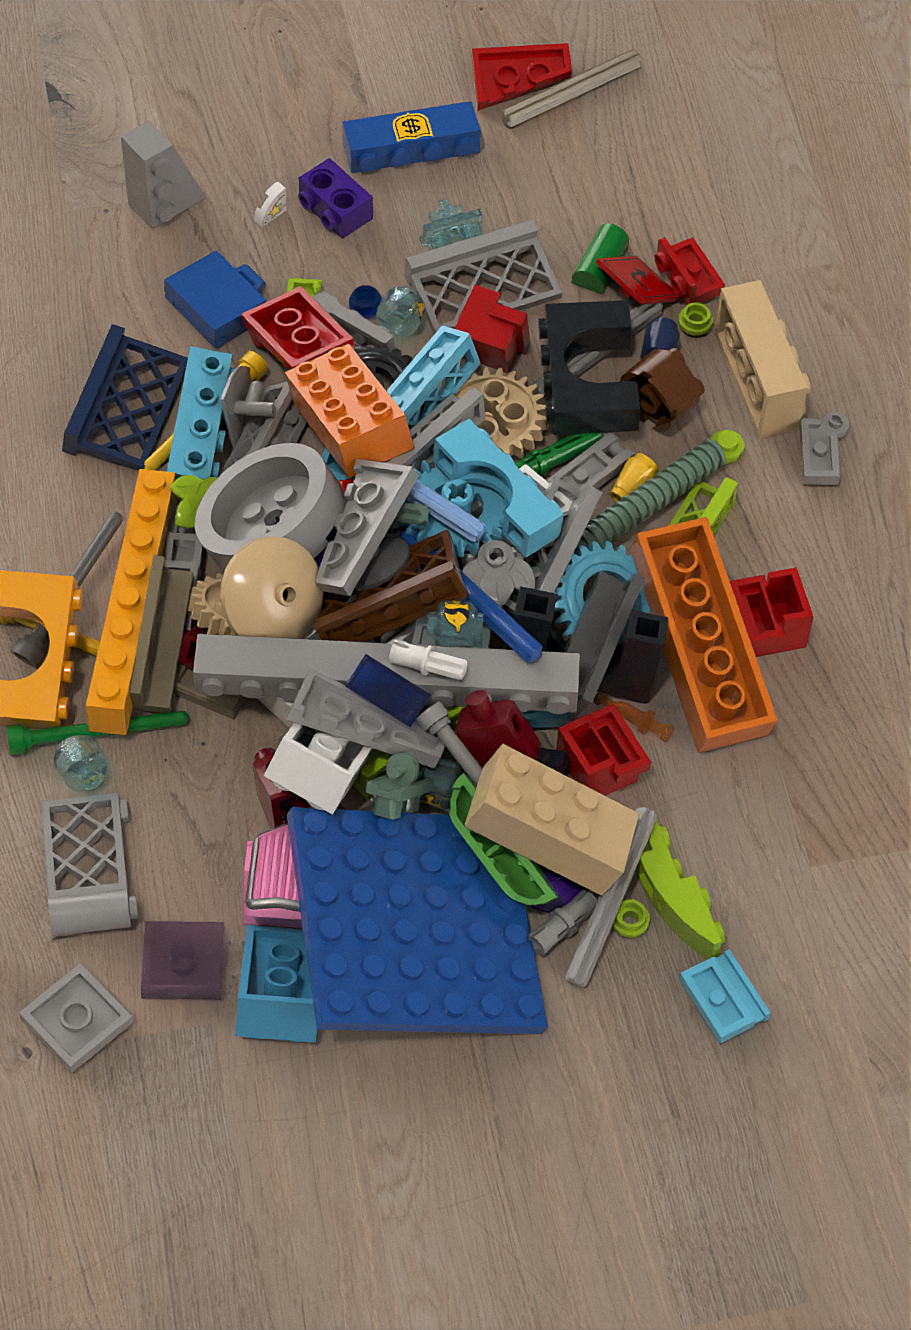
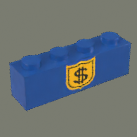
M472 101L342 121L343 147L351 173L480 153L481 129Z

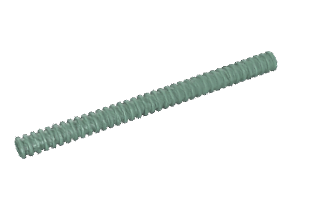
M710 438L705 439L701 444L695 446L693 450H689L685 455L679 457L677 461L672 462L669 467H665L661 472L656 473L653 478H649L645 484L639 485L629 495L622 497L621 501H616L612 507L606 508L596 518L589 520L578 545H584L588 549V545L592 541H596L602 549V545L606 541L616 542L620 536L626 535L637 524L643 523L653 513H657L661 507L667 506L670 501H674L678 496L684 494L686 490L691 489L694 484H698L702 479L708 477L710 473L722 467L726 463L722 447ZM539 558L533 559L529 563L533 573H538L541 568ZM513 590L510 597L511 601L517 602L519 591Z

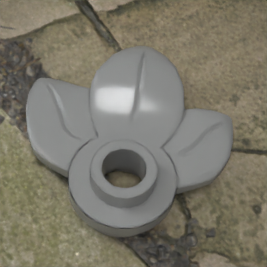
M491 540L483 544L478 551L477 559L468 563L463 569V572L501 608L508 602L514 589L519 591L520 586L535 589V576L532 568L527 562L516 558L512 548L500 540ZM497 552L503 558L500 561H493L489 556Z

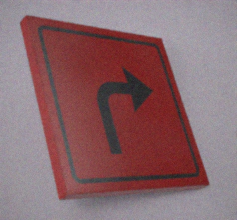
M638 256L598 258L595 262L621 286L619 292L628 300H631L633 297L642 305L676 302L682 299V297H677L672 287Z

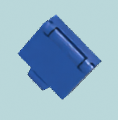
M217 250L164 279L165 298L215 349L221 348L224 343L248 330L243 325L242 313L267 302L261 295L266 282L249 265L244 264L234 268Z

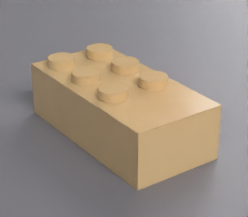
M761 280L721 288L714 332L759 439L799 430L802 415L806 413L805 400L806 395L810 393V382L807 374L801 373L795 347L790 346L787 341L784 321L777 318Z
M502 744L482 768L464 827L602 896L624 873L639 813Z

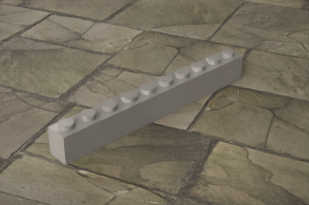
M197 634L193 677L195 693H204L208 696L229 694L242 695L247 698L267 696L295 700L311 668L377 702L411 706L413 704L434 705L440 701L445 708L451 706L465 707L467 706L465 699L470 693L476 690H484L487 692L491 702L509 699L515 702L521 712L537 710L549 711L553 714H564L577 711L580 653L541 651V658L529 663L514 650L434 646L435 652L467 661L466 674L463 679L459 680L432 672L424 676L421 674V671L413 668L391 664L389 662V655L393 644Z

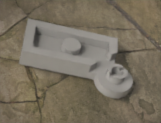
M830 412L822 418V422L815 418H801L799 428L803 484L838 485L840 479L838 438H842L848 432L849 421L847 417L838 412Z

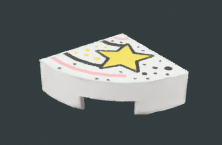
M278 181L265 192L268 198L262 208L257 207L255 210L254 222L261 228L287 210L286 188Z

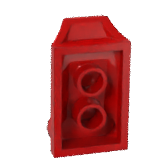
M302 286L241 314L243 325L250 331L253 344L268 349L289 370L303 362H308L327 354L334 348L347 344L354 348L353 338Z

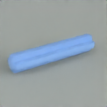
M416 480L406 498L414 504L426 505L429 508L430 515L470 541L476 542L480 539L485 531V524Z

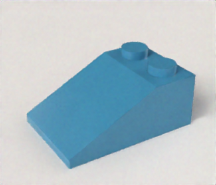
M247 925L238 994L235 1036L316 1043L317 1027L303 929Z

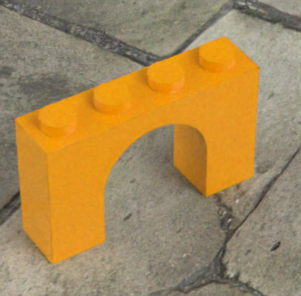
M0 570V617L23 618L37 622L47 630L50 639L48 655L38 670L22 679L0 680V726L22 724V727L44 729L61 726V720H67L69 697H65L66 683H72L74 676V661L69 660L71 647L77 646L79 627L74 625L75 611H81L83 605V589H78L79 587L74 576Z

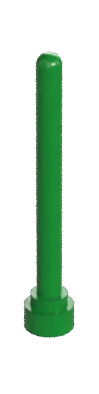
M175 711L130 717L127 733L183 726L189 722V715L185 711ZM88 723L30 730V727H22V724L6 726L10 756L25 754V750L33 749L32 745L115 735L89 731Z

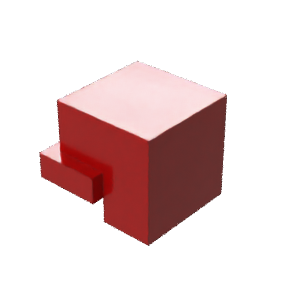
M474 284L454 329L471 335L482 365L496 370L502 368L503 372L508 373L517 352L526 355L530 346L527 313L499 304L500 293Z
M797 567L768 572L767 581L765 575L730 581L756 657L806 648L813 621V613Z
M614 703L558 728L556 750L568 753L571 765L567 770L573 780L604 796L637 782L639 774L650 770L651 761Z

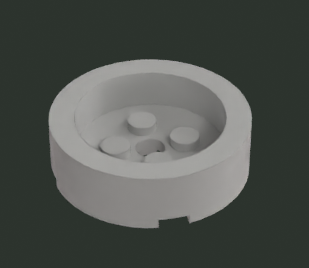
M299 443L271 445L238 460L212 483L198 506L195 517V532L202 546L223 573L231 558L240 548L250 541L261 537L276 536L291 539L303 546L315 558L329 543L326 537L333 529L337 515L344 512L346 506L345 492L320 454L313 448ZM278 516L280 521L277 524H275L277 522L275 517Z

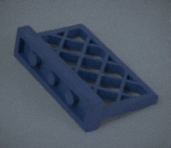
M112 324L65 429L62 451L76 456L77 451L80 450L139 471V469L145 468L144 462L152 454L185 375L188 357L125 336V328ZM127 349L141 353L145 361L129 365L125 358ZM167 362L179 367L176 373L163 377L157 365ZM150 368L156 380L141 385L134 373ZM128 376L134 387L118 392L113 381ZM161 387L166 399L151 404L145 392ZM139 395L145 407L129 412L123 400ZM116 403L122 415L106 419L101 410L102 407ZM149 414L155 424L154 427L140 431L134 419ZM127 422L133 434L117 439L111 427ZM105 430L111 442L98 445L88 441L90 434ZM138 441L143 450L141 458L138 459L127 455L122 447Z

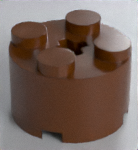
M670 348L668 351L663 349L652 350L620 378V382L637 381L640 421L644 423L650 420L656 424L652 429L657 431L668 430L699 403L700 396L705 392L702 382L694 377L690 369L685 365L683 355L675 348Z

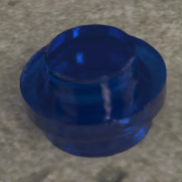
M359 286L349 297V309L357 311L363 318L374 317L382 310V296L372 286Z

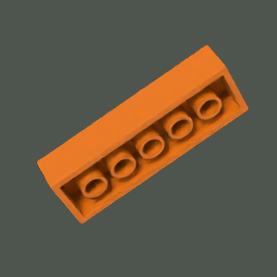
M703 517L637 533L630 552L638 575L645 578L642 588L651 614L668 617L663 650L698 753L768 736L778 719L708 518Z

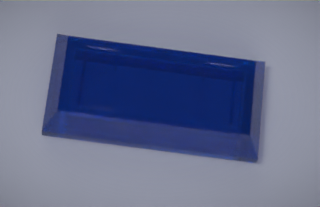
M365 654L345 687L408 727L412 726L431 696L428 692Z

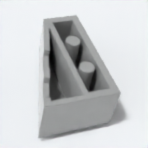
M150 121L121 136L128 204L151 229L163 222L170 221L175 215L206 198L174 146Z

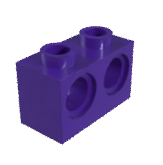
M330 158L298 177V199L301 205L306 210H311L320 218L322 224L328 230H333L342 239L373 219V196Z

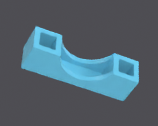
M470 418L435 439L433 462L450 480L459 479L467 483L483 484L493 488L503 496L508 504V508L505 511L502 534L525 558L560 537L564 514L558 504L553 500H549L538 489L536 482L530 476H525L518 469L511 456L506 452H502L492 442L489 434L484 429H479Z

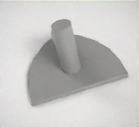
M239 366L233 370L221 397L233 449L242 434L246 415L274 417L276 412L275 402H260L264 390L263 383L252 381L249 387L250 367Z

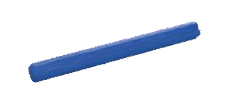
M406 530L401 533V537L407 542L408 546H411L418 542L416 539L419 532L412 536L406 534ZM439 549L431 551L429 555H436ZM460 569L462 580L469 594V597L461 601L464 604L469 603V608L526 662L532 663L535 659L539 660L542 656V645Z

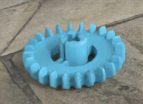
M426 460L421 462V473L414 468L419 474L418 481L437 493L441 492V496L469 514H472L473 502L478 499L483 509L478 520L485 524V531L478 541L472 542L434 516L428 514L429 520L425 525L399 522L402 526H407L406 534L413 536L419 532L416 540L420 542L448 529L458 557H464L466 550L472 555H477L479 547L488 541H503L504 535L502 530L508 504L499 492L483 484L467 483L459 479L450 480L435 463L434 468H430ZM407 499L404 501L405 503H412Z
M592 541L588 545V549L584 545L576 547L575 553H573L554 592L557 594L556 599H558L555 603L554 611H559L562 615L554 621L553 625H568L562 634V638L570 636L589 595L587 593L583 600V587L591 576L598 575L601 571H604L625 583L635 573L638 574L632 555H626L624 545H619L616 551H614L613 545L609 541L602 545V549L596 541ZM641 587L632 610L651 614L643 588ZM627 620V622H626V625H625V627H624V630H623V632H622V634H621V637H620L618 643L622 640V638H623V636H624V634H625V630H626V627H627L628 620Z

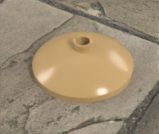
M276 536L261 537L250 541L234 554L222 578L220 597L224 617L236 636L303 639L314 626V620L318 619L317 617L323 603V591L315 583L319 568L312 555L299 543L288 538ZM285 589L288 590V597L286 600L283 599V591Z

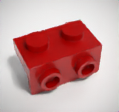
M665 237L658 240L657 253L654 256L655 263L661 273L665 272L670 279L672 290L677 297H682L686 305L695 302L702 303L720 296L721 288H725V284L693 237L672 246Z

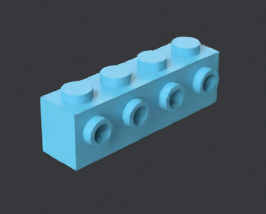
M190 346L167 472H175L176 479L185 475H193L202 480L208 477H218L220 462H214L213 458L215 451L222 452L226 431L219 430L220 419L226 420L221 397L228 378L235 369L230 367L232 354Z

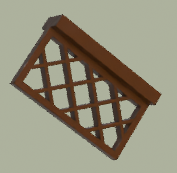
M448 529L409 546V561L401 572L391 579L392 581L386 588L377 586L365 590H353L352 594H357L358 596L352 603H347L352 594L350 596L338 594L333 600H328L325 598L335 593L323 591L322 608L317 617L318 619L314 620L315 630L321 640L366 642L444 608L443 601L453 604L451 601H460L469 597L467 587L461 577L453 540ZM441 547L436 555H429L431 551ZM420 564L426 565L420 573L414 572Z

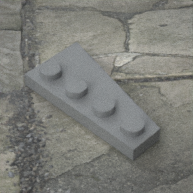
M356 459L353 470L357 474L354 482L347 485L344 497L347 499L344 512L337 515L334 527L337 530L335 539L327 544L315 580L316 585L321 591L346 596L352 594L419 477V474L412 466Z
M311 668L286 720L392 755L399 752H408L416 758L419 764L432 768L436 767L445 747L437 734L432 736L429 730L424 732L416 720Z

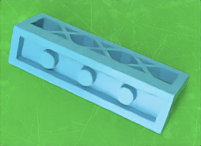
M442 325L388 388V394L405 414L409 430L451 394L455 395L481 364L471 335ZM465 355L467 361L459 369L461 358ZM446 377L444 388L439 393L441 382ZM425 402L424 412L419 417L420 408Z

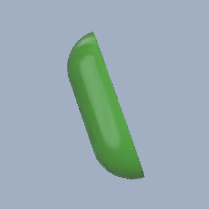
M463 773L452 787L454 789L450 798L449 815L456 829L501 889L510 898L526 905H544L557 899L559 896L536 862L464 827L477 786Z

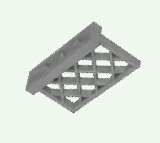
M533 220L407 257L405 278L409 286H413L419 302L425 304L424 313L433 334L442 325L455 328L474 284L477 285L480 277L498 284L495 292L499 293L503 286L519 293L517 301L510 303L501 299L498 301L501 305L519 311L562 297L560 286L538 241V229ZM532 250L537 259L534 266L531 267L517 261L518 254ZM497 261L507 265L502 277L484 270L487 263ZM511 268L529 275L524 286L506 279ZM465 270L476 275L471 286L453 280L456 272ZM533 277L547 282L550 290L538 293L528 287ZM434 280L444 284L439 296L425 291L422 283ZM448 287L466 294L461 306L443 299ZM441 306L457 313L454 320L439 324L435 315L438 307Z

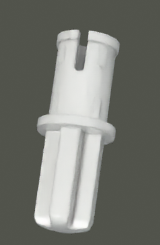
M396 639L390 650L389 662L391 664L413 668L421 671V674L424 676L432 672L461 680L466 674L467 661L465 659L435 652V647L431 645L426 648Z

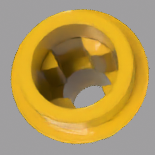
M636 453L634 457H629L613 489L609 492L610 497L615 502L621 501L622 497L629 495L639 485L645 484L649 478H653L658 473L659 468L656 463L642 453Z

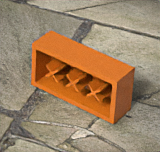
M349 344L334 348L327 354L311 361L303 362L285 372L296 408L348 478L357 474L353 470L356 459L386 462L414 449L405 414Z

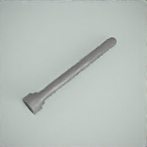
M439 701L417 717L416 721L424 732L429 730L432 736L437 734L477 786L482 767L449 726L451 723L447 717L449 712Z

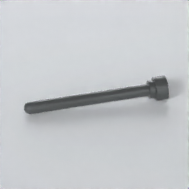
M112 512L69 575L74 576L78 587L81 586L121 525L123 517L120 513ZM37 624L30 635L26 634L23 639L19 638L11 649V653L26 664L36 667L44 655L42 650L45 647L43 642L48 636L47 630L40 624Z

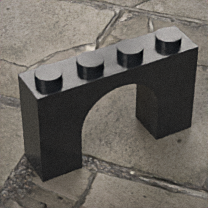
M629 300L545 304V318H538L539 339H546V345H541V366H548V372H543L544 393H550L551 399L545 400L546 421H553L554 435L639 431L640 402L637 381L589 382L574 375L567 367V364L573 358L586 352L630 349L631 319Z
M520 586L513 619L542 645V652L563 653L567 644L555 635L551 627L557 594ZM631 610L625 634L615 648L597 692L643 702L648 701L665 644L668 617ZM506 644L505 650H513L508 644Z

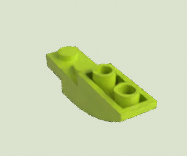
M656 820L635 873L651 904L674 933L707 960L712 957L716 958L720 954L721 945L725 943V936L720 922L713 921L709 911L711 910L709 893L705 887L700 888L695 875L683 877V870L678 858L672 859L668 849L670 848L668 831L664 825L659 826Z

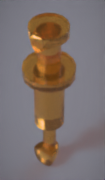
M597 693L594 697L593 702L598 706L601 703L606 705L614 703L622 717L637 725L638 732L641 734H646L651 730L659 734L662 741L667 742L674 731L672 724L664 725L656 721L655 712L652 710H648L645 713L624 701L615 702L605 697L602 693Z

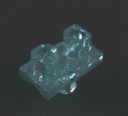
M446 198L439 200L438 211L429 213L431 223L423 225V234L419 236L422 246L428 245L430 250L452 244L450 238L459 235L461 241L482 235L480 227L484 218L481 209H476L464 213L461 204L451 207Z

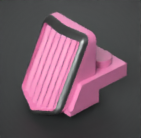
M288 823L258 834L254 841H247L244 866L243 924L302 928Z

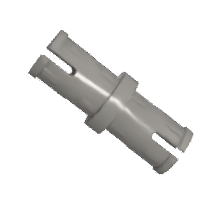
M584 889L562 908H555L550 912V918L527 935V939L532 941L534 952L543 956L564 937H571L576 933L577 926L592 915L597 903L595 896Z

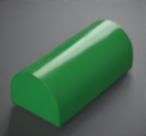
M605 223L600 225L573 273L571 283L603 294L612 277L595 262L598 258L623 257L629 247L627 233L614 224Z

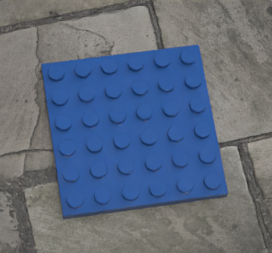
M291 807L287 814L317 1030L542 1034L548 1028L532 941L527 939V935L530 934L525 904L513 900L501 889L456 829L450 815L401 813L400 818L392 820L373 814L374 811L336 809L331 814L325 810L322 811L315 808Z

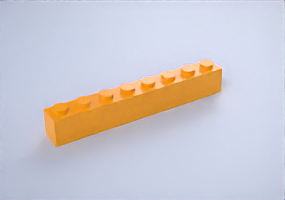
M139 469L86 702L89 731L127 735L133 708L129 690L153 555H165L173 505H177L178 500L177 496L170 489V485L176 480L175 472Z

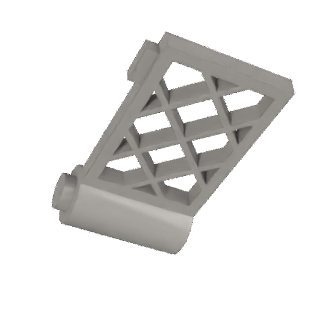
M118 793L42 801L49 896L48 908L52 937L131 927V919H138L136 895L128 896L121 825V823L129 822L127 800H119ZM112 806V814L102 824L89 816L95 808ZM68 812L75 816L64 828L51 821V813ZM81 822L95 830L84 842L71 834ZM112 825L114 827V832L109 829ZM52 832L57 834L54 838L52 837ZM103 835L115 843L105 856L92 848ZM64 840L77 848L66 860L54 853V850ZM84 854L98 861L87 874L73 866ZM115 857L117 859V864L112 861ZM107 867L118 875L119 883L102 885L94 879ZM66 872L80 880L73 888L57 890L56 882Z

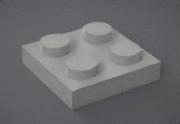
M81 963L19 1012L20 1020L71 1073L134 1023L133 1016Z

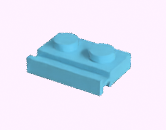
M730 949L724 951V954L721 956L712 957L680 973V983L719 1044L753 1028L755 1024L761 1021L769 1020L771 1012Z

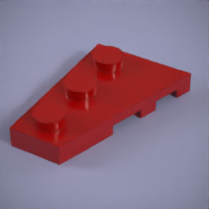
M569 43L472 48L471 57L477 111L571 78L572 67Z

